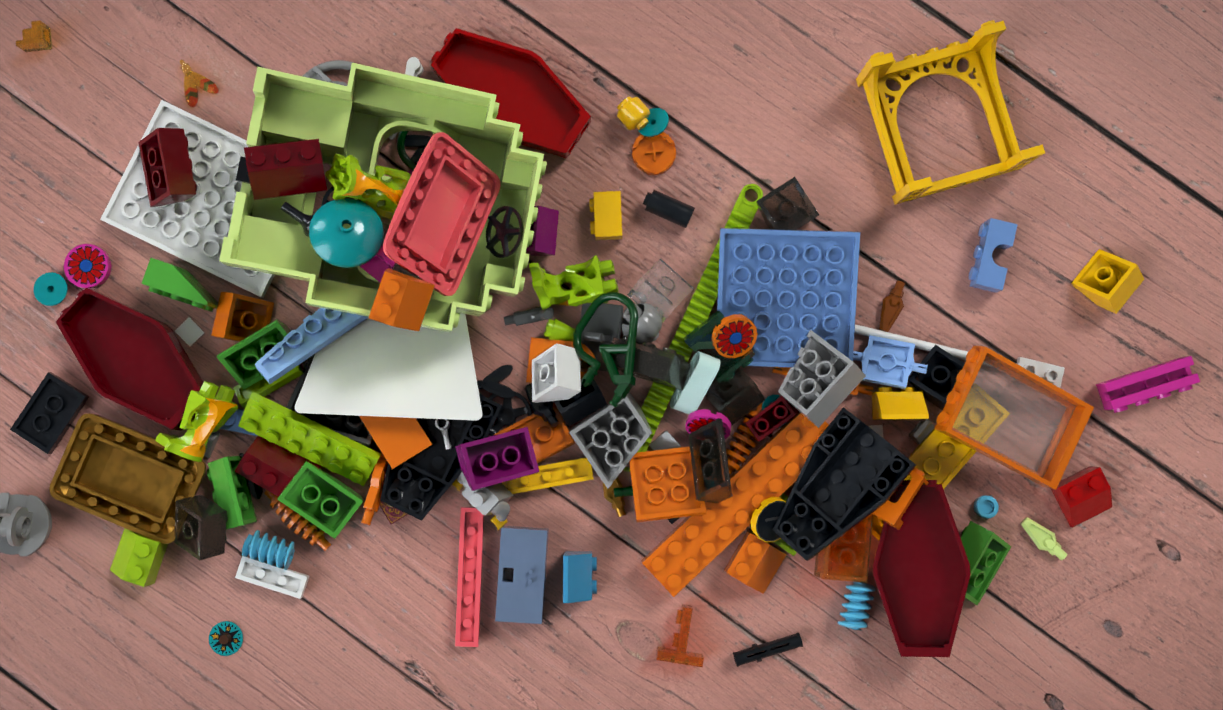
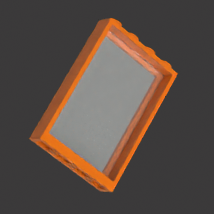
M973 345L972 349L967 353L966 362L962 370L957 374L956 383L952 391L946 398L947 402L943 411L937 417L934 429L1035 483L1056 490L1094 407L985 346Z

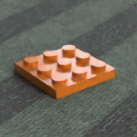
M697 446L637 452L629 461L636 522L706 514Z

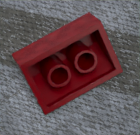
M157 128L138 142L150 207L187 201L196 195L197 185L193 180L192 160L189 158L188 139L185 136L184 129Z
M319 139L244 148L254 200L327 191Z
M257 436L244 454L235 472L279 497L306 461L319 469L322 466Z

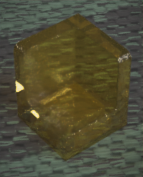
M40 20L31 21L32 28L23 29V40L16 41V46L25 52L52 49L51 28Z

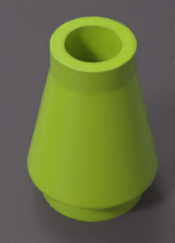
M556 318L554 320L549 319L544 336L549 337V340L573 341L575 329Z

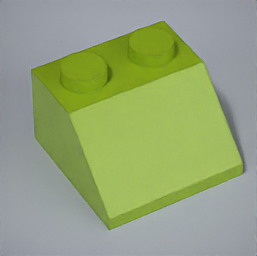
M124 528L110 571L120 579L142 587L155 584L168 544H163Z

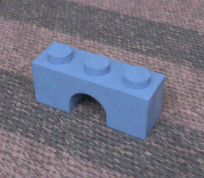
M993 218L981 224L978 236L981 237L980 243L976 246L973 257L976 258L975 265L971 267L968 279L971 280L970 287L994 293L1003 290L1008 268L998 266L993 261L992 253L995 248L1006 250L1013 246L1018 224Z

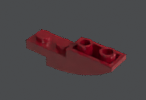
M781 395L745 422V424L759 442L794 417L799 411Z

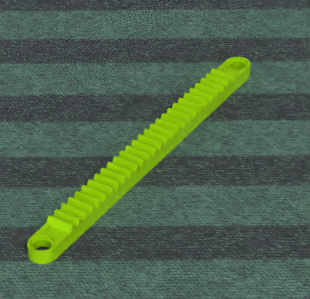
M748 184L744 186L724 228L749 229L763 198V191L758 185ZM754 190L758 196L757 200L753 202L748 201L745 198L746 191ZM720 238L641 407L652 430V434L637 452L647 451L693 351L684 337L701 334L718 297ZM626 466L623 470L630 472V467Z

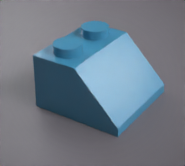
M565 551L563 555V603L592 600V594H597V580H592V571H597V557H592V551Z

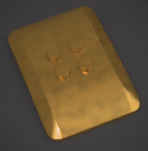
M88 413L79 418L51 481L49 490L51 496L56 500L150 539L168 544L174 542L179 536L205 475L206 463L204 460L201 462L192 461L164 450V446L155 441L156 438L96 414Z

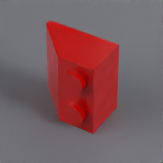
M1089 466L1061 480L1056 490L1051 489L1070 527H1074L1112 508L1111 487L1100 467Z

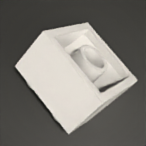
M556 343L532 360V402L568 400L581 392V360L575 348Z

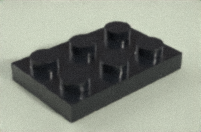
M48 372L10 430L43 452L52 454L89 396L54 373Z

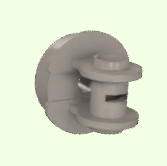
M0 493V553L29 556L36 552L48 539L52 528L51 513L38 496Z

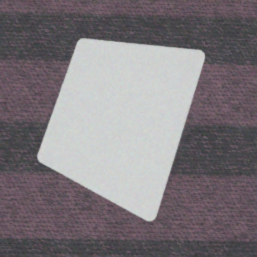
M460 313L458 326L453 328L451 332L421 327L419 331L393 327L368 317L315 353L296 401L295 410L298 413L472 421L481 419L482 408L466 315Z

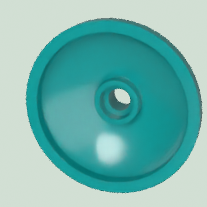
M345 198L332 200L315 212L310 222L309 237L314 251L320 258L334 266L350 268L363 265L375 257L382 246L384 230L382 221L373 208L362 201ZM347 223L350 224L351 227L345 229L342 227V225Z

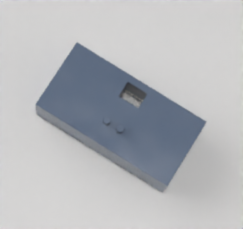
M503 526L501 528L495 621L542 624L549 528Z

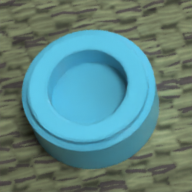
M982 495L974 502V511L982 518H992L998 512V502L991 496Z

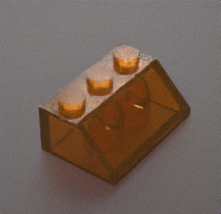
M873 514L867 516L816 555L814 576L827 580L867 583Z

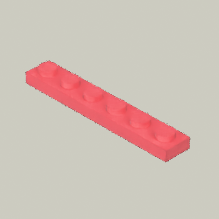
M461 507L455 635V646L460 647L479 646L484 515L475 507Z

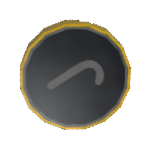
M780 497L765 499L760 503L759 509H755L752 514L751 530L764 542H775L781 539L773 531L786 503Z

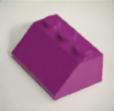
M528 427L455 446L461 470L471 491L539 472Z

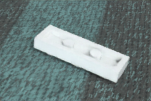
M242 556L235 578L301 599L303 598L309 575L290 569L285 570L284 567L278 568L275 564L271 566L267 562L262 563L258 559L253 560L250 556Z

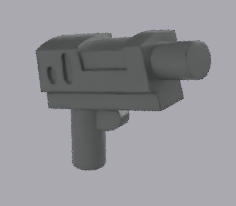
M551 306L544 310L541 307H536L534 309L514 312V315L504 317L505 326L511 324L519 326L552 319L554 317V309Z

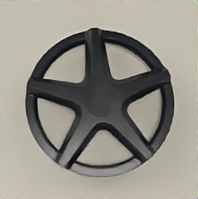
M502 206L488 217L489 222L486 229V248L497 258L511 256L519 247L523 236V222L519 212L511 206ZM506 211L504 219L500 223L496 217L501 212ZM512 212L518 218L519 228L509 224ZM493 225L496 229V234L491 239V229ZM514 235H519L514 248L509 251L508 242L513 239ZM499 241L502 244L503 254H499L493 248Z
M514 391L515 396L520 398L526 405V407L516 409L512 408L511 398H504L503 406L497 416L498 419L489 433L491 436H494L504 425L511 426L516 423L515 419L527 413L528 416L532 415L530 404L524 396ZM492 394L489 398L494 399L497 395Z

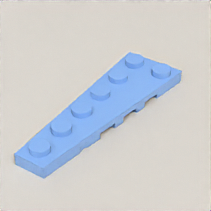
M319 308L313 315H308L303 320L304 323L296 330L290 331L281 342H278L255 363V367L267 382L271 384L368 317Z

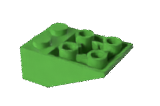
M150 258L141 283L149 286L148 291L213 312L214 308L217 309L218 302L189 271Z

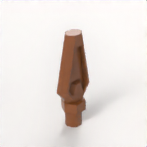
M897 280L894 288L890 291V295L883 299L879 330L889 332L904 307L902 297L905 283Z

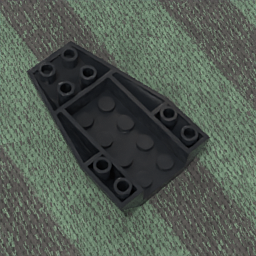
M479 393L482 408L481 419L477 421L449 420L450 428L448 429L451 449L447 450L441 430L435 426L436 419L417 418L432 445L394 469L388 463L380 501L422 521L462 472L455 446L487 438L503 405ZM438 419L439 426L444 427L446 420Z
M843 407L814 443L773 531L806 561H809L885 504L916 464Z

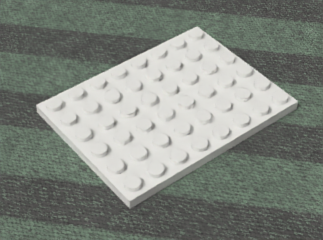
M161 100L142 139L157 128L184 129L185 136L188 139L189 158L192 160L193 180L197 185L196 195L187 201L150 207L138 145L100 220L264 298L275 276L274 274L227 266L219 261L223 239L228 237L236 192L241 190L242 182L236 181L240 157H245L244 148L248 147L246 140Z

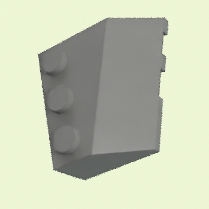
M810 330L805 347L800 348L797 354L799 358L795 366L789 369L778 393L819 428L866 375L852 360Z
M629 391L625 399L623 398L618 403L617 408L607 404L575 425L569 433L608 489L652 434V430L641 407Z

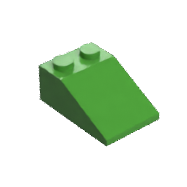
M307 461L277 498V500L334 539L363 503V498L360 494Z

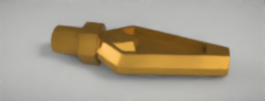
M617 477L608 489L603 483L604 498L612 503V508L616 510L617 516L621 517L626 515V511L624 508V496L614 497V488H623Z

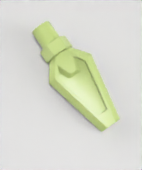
M1028 517L1021 522V526L1039 550L1048 551L1052 556L1055 555L1061 561L1066 558L1068 554L1061 549L1062 546L1056 541L1055 533Z

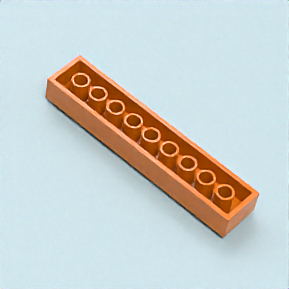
M798 412L742 464L738 471L736 470L705 500V515L688 516L641 560L642 564L675 597L751 524L752 514L755 509H759L762 501L770 497H780L796 482L814 443L829 424L824 421L818 428L803 414Z

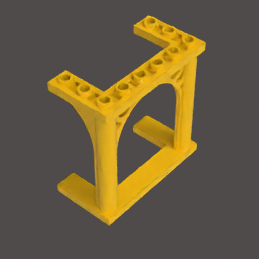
M995 20L983 23L981 28L974 32V36L967 40L968 42L960 44L959 41L948 44L947 48L941 50L936 47L927 50L923 55L917 56L916 53L908 55L902 61L896 62L892 52L884 54V52L875 53L870 56V59L857 76L858 87H864L896 194L892 196L894 205L1022 169L1045 154L1043 144L1020 151L1001 92L996 69V44L998 37L1006 30L1004 20L996 23ZM962 58L968 60V68L965 72H959L956 68L958 60ZM950 61H952L951 68H944L943 63L947 65ZM928 68L929 72L926 73L923 71V69ZM973 69L975 71L973 75L976 79H971L969 77V74L973 71ZM908 74L910 76L909 80L904 81L900 77H905ZM935 74L950 75L966 82L973 88L982 102L1001 163L932 182L931 177L914 181L897 125V107L904 91L920 78ZM892 79L897 81L900 85V90L892 91L887 88L886 80ZM885 95L894 97V102L889 103V97L886 98Z

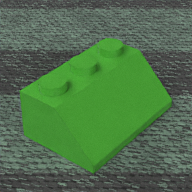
M275 320L218 354L217 358L243 390L264 378L256 369L255 363L278 342H281L291 330L286 324Z
M228 456L208 463L207 476L213 483L214 491L212 496L214 502L218 504L220 512L218 513V521L224 530L257 522L247 478L235 472L241 461L240 456Z
M970 521L961 535V540L970 563L971 573L965 599L978 606L1011 546L994 532Z

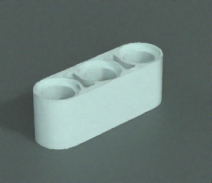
M697 351L671 397L670 407L688 415L696 411L719 371L720 359Z

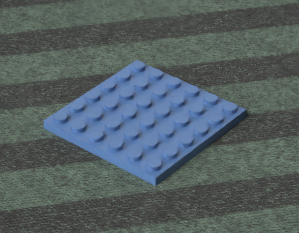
M720 228L716 326L718 327L721 320L727 316L742 314L753 322L758 334L756 343L752 347V353L737 358L715 355L716 358L720 359V365L794 367L799 358L797 354L800 348H804L808 341L807 335L810 330L853 361L860 232Z

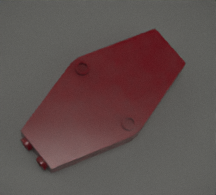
M89 288L80 291L75 297L76 300L60 313L56 324L93 388L101 396L172 430L182 431L183 429L179 427L191 390L199 392L203 380L174 331L167 324Z
M904 480L890 497L891 502L896 503L900 499L911 480ZM927 480L929 482L928 485L923 484L901 518L904 523L899 530L884 522L873 563V575L901 657H950L971 575L970 563L942 484H937V480Z

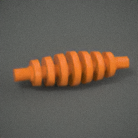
M763 402L759 403L756 410H750L748 415L753 417L761 411ZM745 417L742 422H747L749 418ZM739 425L737 429L743 434L734 432L732 435L733 438L738 440V443L730 440L729 446L734 448V450L727 449L725 454L730 457L729 459L723 458L722 460L724 468L720 475L726 479L729 478L732 471L739 470L738 461L741 463L745 462L746 459L741 456L742 453L747 456L750 455L751 451L745 447L755 448L756 443L751 441L750 438L757 439L748 427Z
M267 490L264 492L271 500V508L274 509L278 506L275 513L278 516L285 513L281 520L286 523L291 519L287 525L290 530L298 525L294 531L295 534L299 535L304 531L305 533L301 538L305 541L311 538L309 544L312 546L315 544L319 545L324 551L332 545L325 539L324 535L326 532L323 530L318 532L317 526L314 524L310 525L311 522L277 500L278 496Z

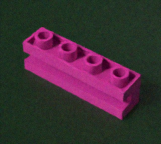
M1192 356L1180 357L1096 384L1104 410H1114V413L1127 410V405L1133 403L1136 406L1149 403V398L1155 396L1157 399L1171 396L1170 391L1178 389V392L1193 389L1192 385L1199 383L1200 379L1198 373L1192 374L1190 366L1194 365Z

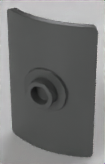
M591 303L582 304L581 318ZM601 304L582 332L581 343L589 347L594 353L596 360L601 363L600 371L608 372L599 351L600 345L620 343L623 316L622 305ZM611 354L617 367L618 354ZM581 361L580 368L588 369V367H591L585 361Z

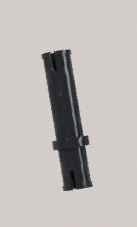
M797 632L796 634L760 645L752 644L750 648L733 652L736 666L739 667L753 661L758 663L763 658L803 647L799 632Z

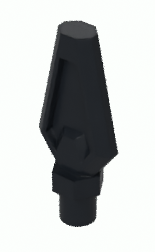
M532 383L526 385L524 389L534 414L541 416L552 428L556 427L559 421L555 417L553 401L532 402Z

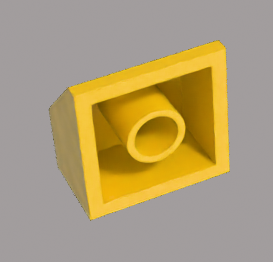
M1099 249L1071 284L1097 306L1117 314L1144 281V277L1137 264Z
M892 387L878 388V392L872 393V420L929 419L923 392H915V387H906V389H901V392H892Z

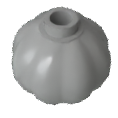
M635 304L638 311L636 343L644 344L655 341L659 337V331L662 328V318L659 310L652 304ZM626 308L623 312L621 328L624 337L628 340L630 312Z

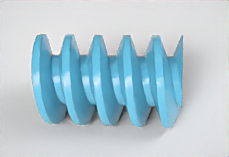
M259 530L254 535H248L242 548V556L247 557L249 555L253 560L258 558L262 563L267 560V564L271 566L276 562V567L282 568L284 566L285 570L289 568L295 552V542L292 541L287 547L286 539L283 538L278 544L277 536H274L269 541V534L265 533L260 538Z
M849 579L853 582V585H846V588L851 591V594H844L849 603H842L847 612H840L845 621H838L837 624L850 629L861 630L860 628L868 627V624L862 619L870 618V615L864 610L872 609V606L866 601L874 600V596L868 592L876 591V587L865 582Z

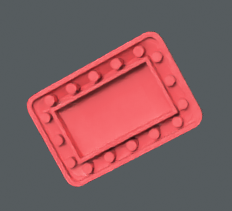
M444 132L433 134L407 183L389 225L383 243L385 255L418 279L434 284V290L441 295L452 296L455 294L500 191L501 182L499 177Z

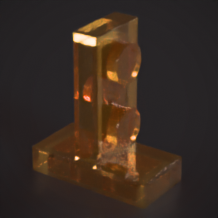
M682 604V609L677 610L675 623L679 624L678 633L674 632L672 646L676 648L657 647V660L703 667L704 657L702 654L686 651L693 610L691 605Z

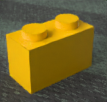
M621 191L593 192L594 199H589L590 212H594L595 221H590L591 235L595 234L596 240L622 239Z

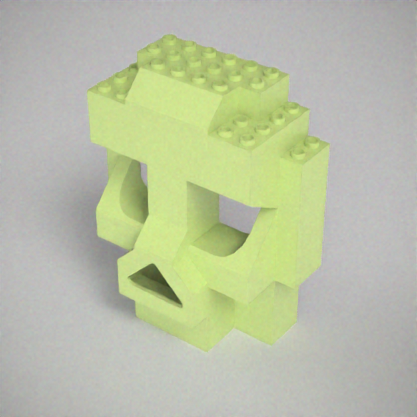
M357 63L351 64L347 86L257 67L253 87L255 101L246 141L248 147L319 139L323 164L327 163L332 167L335 153L345 157L352 155L359 161L362 171L375 176L376 170L374 168L378 163L379 152L389 136L400 131H430L433 134L444 132L499 177L501 182L500 191L489 216L502 206H511L519 212L523 222V236L519 247L507 258L495 257L486 248V229L489 219H487L456 293L452 296H443L433 290L421 327L451 332L453 328L458 326L460 313L479 317L491 308L493 295H490L489 292L514 297L518 295V292L523 291L525 277H521L522 270L527 268L529 262V254L526 253V249L532 244L534 231L530 230V227L537 218L538 208L534 206L535 201L537 202L541 196L542 184H539V179L545 174L547 161H543L544 154L519 149L523 138V132H519L520 124L496 119L499 103L495 102V94ZM382 176L383 181L392 178L389 176ZM242 182L240 192H236L228 237L223 239L219 261L227 266L309 281L305 302L307 305L369 317L381 282L374 279L360 266L344 268L324 261L314 251L310 238L304 234L300 223L281 210L282 205L287 202L304 214L313 215L317 192L254 200L251 185ZM379 201L377 206L384 205L385 201ZM506 211L501 212L496 217L500 223H502ZM512 212L509 224L519 228L518 218ZM378 215L382 221L383 229L388 230L391 219ZM347 223L343 225V228L345 229L351 227V225ZM493 225L491 229V239L496 234V229ZM514 235L513 239L508 242L509 251L514 248L519 235ZM499 241L493 248L499 254H503L502 244Z

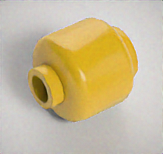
M629 96L618 105L617 117L628 130L636 128L641 130L649 123L647 118L650 115V110L640 98H631Z

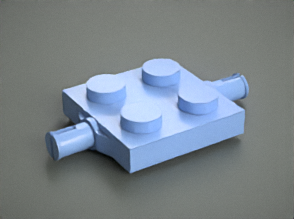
M870 335L864 352L853 351V360L862 362V372L866 375L862 381L906 389L908 378L912 371L926 374L928 365L914 362L915 344Z

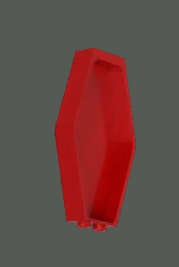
M456 28L453 33L450 32L446 36L444 46L440 52H435L431 59V67L443 83L495 94V102L499 103L496 119L520 124L519 132H523L521 145L567 159L591 123L589 113L543 59L533 51Z

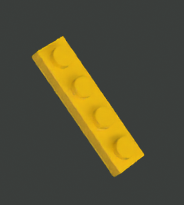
M585 457L538 466V473L505 481L502 484L512 494L593 480L594 476L592 465Z

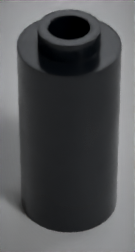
M653 190L652 193L648 192L643 202V205L646 206V211L684 228H687L695 210V207L656 190Z

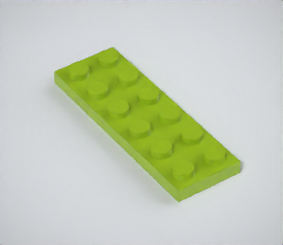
M255 392L249 397L238 425L248 432H252L271 443L277 444L362 486L365 485L381 453Z

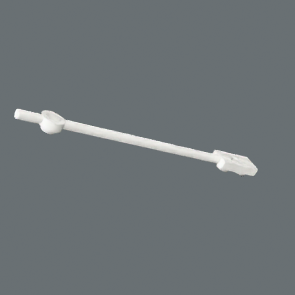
M855 324V334L913 343L915 348L929 352L937 345L954 357L966 360L968 351ZM1023 357L1017 358L1016 364L1055 386L1061 387L1064 367ZM985 362L982 363L983 365L991 366Z

